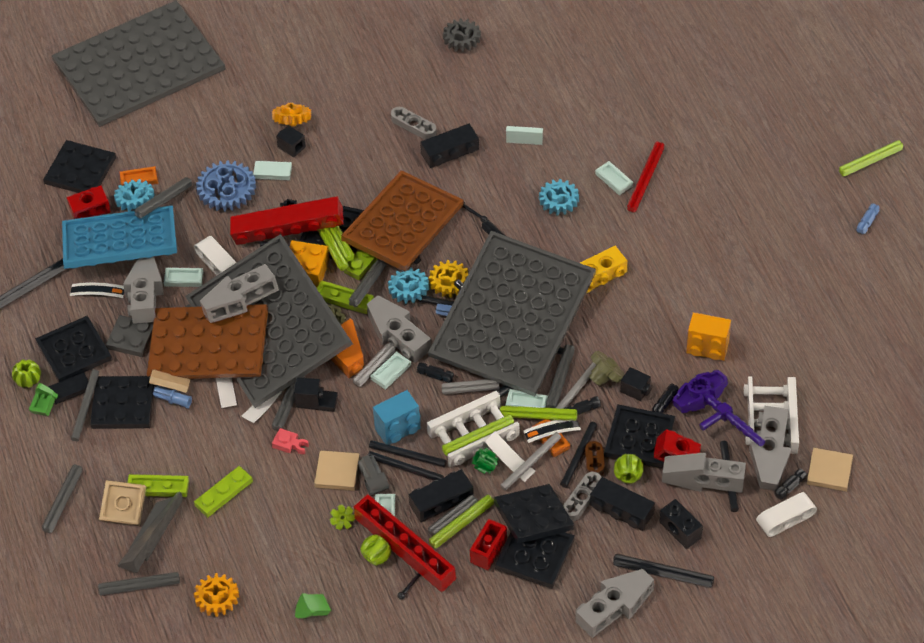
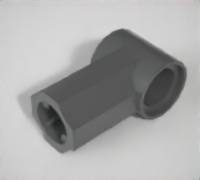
M367 455L362 457L358 461V466L364 477L369 495L389 489L386 475L384 472L381 473L374 456Z

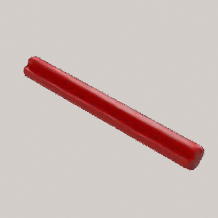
M657 141L653 146L627 204L629 212L634 213L637 211L664 150L663 142Z

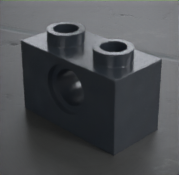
M674 499L660 509L659 523L685 549H688L702 538L703 525L677 499Z

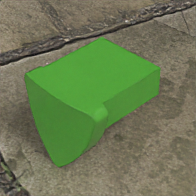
M39 383L35 389V396L29 411L34 414L49 416L58 394L49 387Z
M302 593L296 605L295 617L327 616L331 609L324 594Z

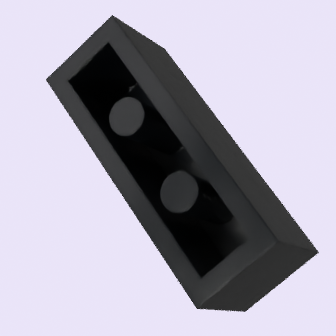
M470 123L420 141L421 155L429 168L439 166L479 150V137Z
M462 469L451 472L444 478L434 480L425 487L413 490L409 494V505L421 523L455 507L469 495L474 496L473 485Z
M604 477L600 478L590 493V506L597 511L609 514L616 520L628 523L632 528H638L643 531L655 513L654 501Z

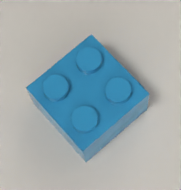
M408 390L373 407L375 430L385 444L396 443L401 438L414 434L421 429L419 405Z

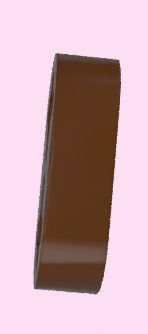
M591 441L585 447L587 473H599L602 476L604 474L603 446L597 441ZM592 449H596V456H593ZM593 463H597L598 470H594Z

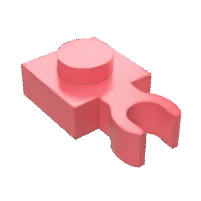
M281 428L272 442V448L291 453L292 449L300 454H305V448H301V446L309 447L307 440H298L297 433Z

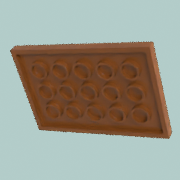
M401 170L341 235V241H345L349 245L405 272L460 210L464 200Z
M267 304L247 305V312L212 323L205 317L202 307L155 308L156 318H154L147 376H151L152 370H157L187 379L261 377L268 316Z

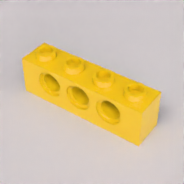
M616 246L580 262L583 265L596 269V274L586 293L608 283L616 277L623 276L627 272L628 260Z

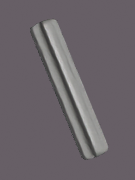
M387 343L353 378V383L361 387L395 352V346Z
M485 379L443 383L441 387L442 393L445 395L498 390L499 383Z

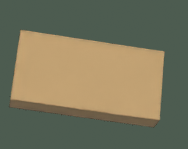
M152 370L149 383L186 393L191 379Z

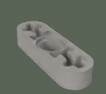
M403 107L392 109L391 120L394 124L425 140L436 136V125ZM411 121L418 122V124L414 126L410 125L409 123Z
M587 473L563 505L572 521L578 520L590 504V493L601 478L599 473ZM593 480H596V483L593 482L589 489V481L592 482ZM585 493L588 498L580 500L577 498V495ZM575 507V512H574V511H572L571 513L568 512V510L571 511V510Z

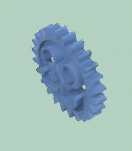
M229 160L226 161V164L219 161L218 166L212 163L213 168L206 167L207 172L201 171V176L198 177V182H196L200 201L203 200L204 205L209 204L210 209L216 206V211L223 208L225 212L228 207L233 211V206L240 208L241 203L246 205V199L252 200L251 195H255L256 180L255 176H253V171H249L248 166L244 168L243 163L237 166L236 161L232 164L229 163ZM232 171L236 173L238 183L235 182L234 176L232 175ZM215 189H218L220 200L216 197Z

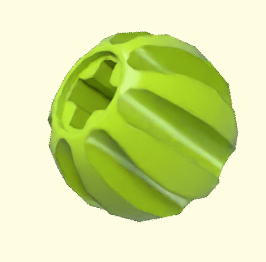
M23 359L14 365L12 378L18 386L30 388L40 380L41 370L35 361Z
M623 454L615 461L614 474L622 483H635L643 475V463L634 454Z
M370 535L361 544V554L373 565L383 564L391 554L390 545L379 535Z

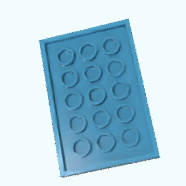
M173 205L158 207L143 218L136 217L135 212L130 211L62 221L64 269H75L82 266H95L103 263L131 261L138 258H151L153 256L177 253Z

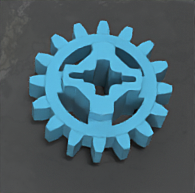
M139 179L137 182L131 180V182L127 183L125 181L124 186L119 185V190H115L114 199L117 207H121V210L127 208L128 212H130L132 209L134 210L152 199L155 194L151 184H148L147 181L141 183V179Z
M553 179L552 184L546 182L545 187H541V192H539L540 205H543V210L549 209L550 214L555 211L556 215H559L560 212L566 215L567 210L572 212L573 207H577V202H579L578 189H575V184L569 185L568 180L563 183L562 179H559L558 182H555Z
M410 267L409 271L401 273L396 271V276H390L391 280L388 281L389 294L392 295L393 299L397 298V302L404 300L405 304H407L408 300H411L412 303H415V299L422 300L421 295H427L429 280L425 272L420 273V269L413 271V268Z

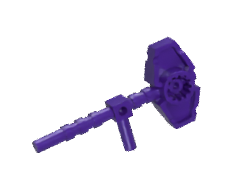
M714 370L711 373L705 372L696 375L689 383L685 382L678 390L677 395L674 396L673 405L682 413H687L690 410H700L705 408L706 405L712 406L717 411V413L699 424L703 431L720 419L724 422L729 420L733 426H736L739 431L761 447L765 444V440L754 432L750 426H747L737 415L733 414L731 406L726 402L721 403L717 400L728 385V378L721 371Z

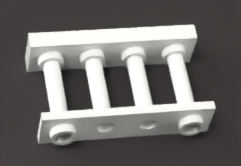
M748 377V384H744V396H747L748 426L753 431L754 427H761V424H758V419H754V410L764 411L765 406L789 409L786 424L788 434L784 437V444L791 448L790 454H798L799 431L796 377H788L787 385H783V387L753 386L752 377ZM753 394L783 395V397H787V401H784V403H753ZM745 436V444L749 445L750 449L751 441H754Z
M494 391L427 422L428 435L431 439L438 436L446 444L452 441L446 433L452 429H458L462 436L469 433L464 426L467 422L473 420L481 428L486 425L481 416L492 412L496 420L504 417L498 409L500 408V395L497 391ZM513 423L496 432L505 442L512 441L520 436L519 423ZM492 434L449 453L448 466L451 468L463 464L466 460L473 458L475 452L480 448L490 450L491 448L484 441Z

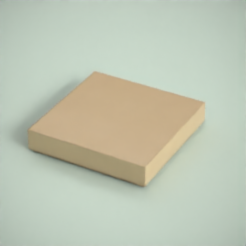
M813 448L807 484L847 491L853 455Z
M320 451L314 483L315 488L355 491L360 454Z
M106 480L99 520L140 526L146 486Z

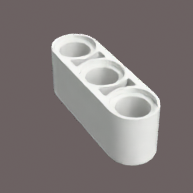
M208 236L194 245L197 255L216 275H219L236 263L212 236Z
M801 492L763 511L758 515L756 521L767 536L772 537L810 518L815 514L817 508L807 494Z

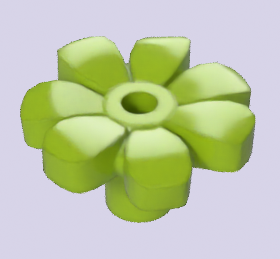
M341 504L338 505V510L332 509L330 512L333 516L330 518V523L335 525L338 530H341L343 525L346 529H349L352 526L349 521L355 520V516L352 514L353 509L350 506L345 509V506Z

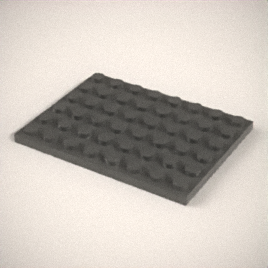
M177 0L52 55L53 61L99 127L225 70V64Z
M491 231L428 352V356L536 397L596 274V269Z
M281 234L185 296L192 307H201L200 300L226 276H229L232 280L264 264L268 266L275 276L279 291L249 304H267L268 306L261 377L236 378L254 408L295 383L297 377H304L353 344Z

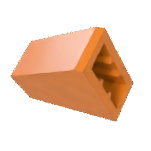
M351 318L341 324L353 344L331 358L348 378L357 375L364 367L363 354L354 322Z

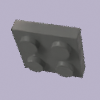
M119 315L106 343L107 349L143 357L152 338L153 322L133 324L131 317Z

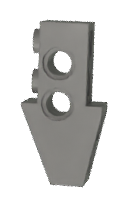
M153 256L151 258H138L123 283L125 296L128 298V303H131V305H127L128 316H132L133 324L154 322V318H156V296L164 295L161 276Z
M264 264L232 280L229 276H226L200 300V304L205 317L212 323L247 312V305L275 293L279 289L275 276L268 266Z
M376 296L367 303L368 317L381 345L387 342L391 343L401 351L405 358L411 359L414 363L429 352L431 338L410 322V312L380 296Z
M765 406L764 411L759 412L758 424H761V430H757L756 433L765 440L764 445H771L773 447V450L767 451L763 446L760 447L755 442L751 441L750 444L751 458L759 487L762 489L774 491L777 489L788 462L791 448L783 447L789 409ZM773 426L776 431L769 432L766 427Z
M706 453L665 456L662 482L702 492L703 487L742 493L746 463L707 458Z
M640 569L601 581V592H596L590 601L586 604H581L577 608L576 623L593 638L624 614L630 619L652 593L654 579L645 570Z

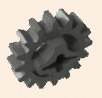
M460 18L459 22L454 19L453 24L447 23V27H444L443 40L445 45L448 44L449 49L454 47L455 51L461 49L464 52V49L467 48L470 51L471 46L477 47V43H480L481 31L479 30V25L475 26L474 21L469 23V19L463 21Z

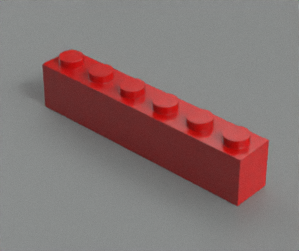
M338 196L231 216L230 235L236 245H243L275 238L280 234L287 236L329 227L333 228L343 225V206Z
M369 494L353 507L355 519L373 535H379L384 538L394 553L441 593L456 580V571L452 564Z

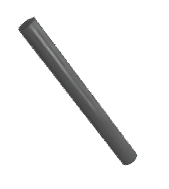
M95 369L91 372L71 437L73 441H79L99 376V371Z

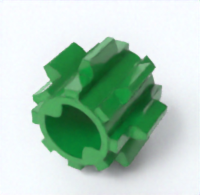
M480 448L475 452L472 464L475 465L474 468L483 474L486 472L491 473L498 464V458L495 457L496 453L491 450Z

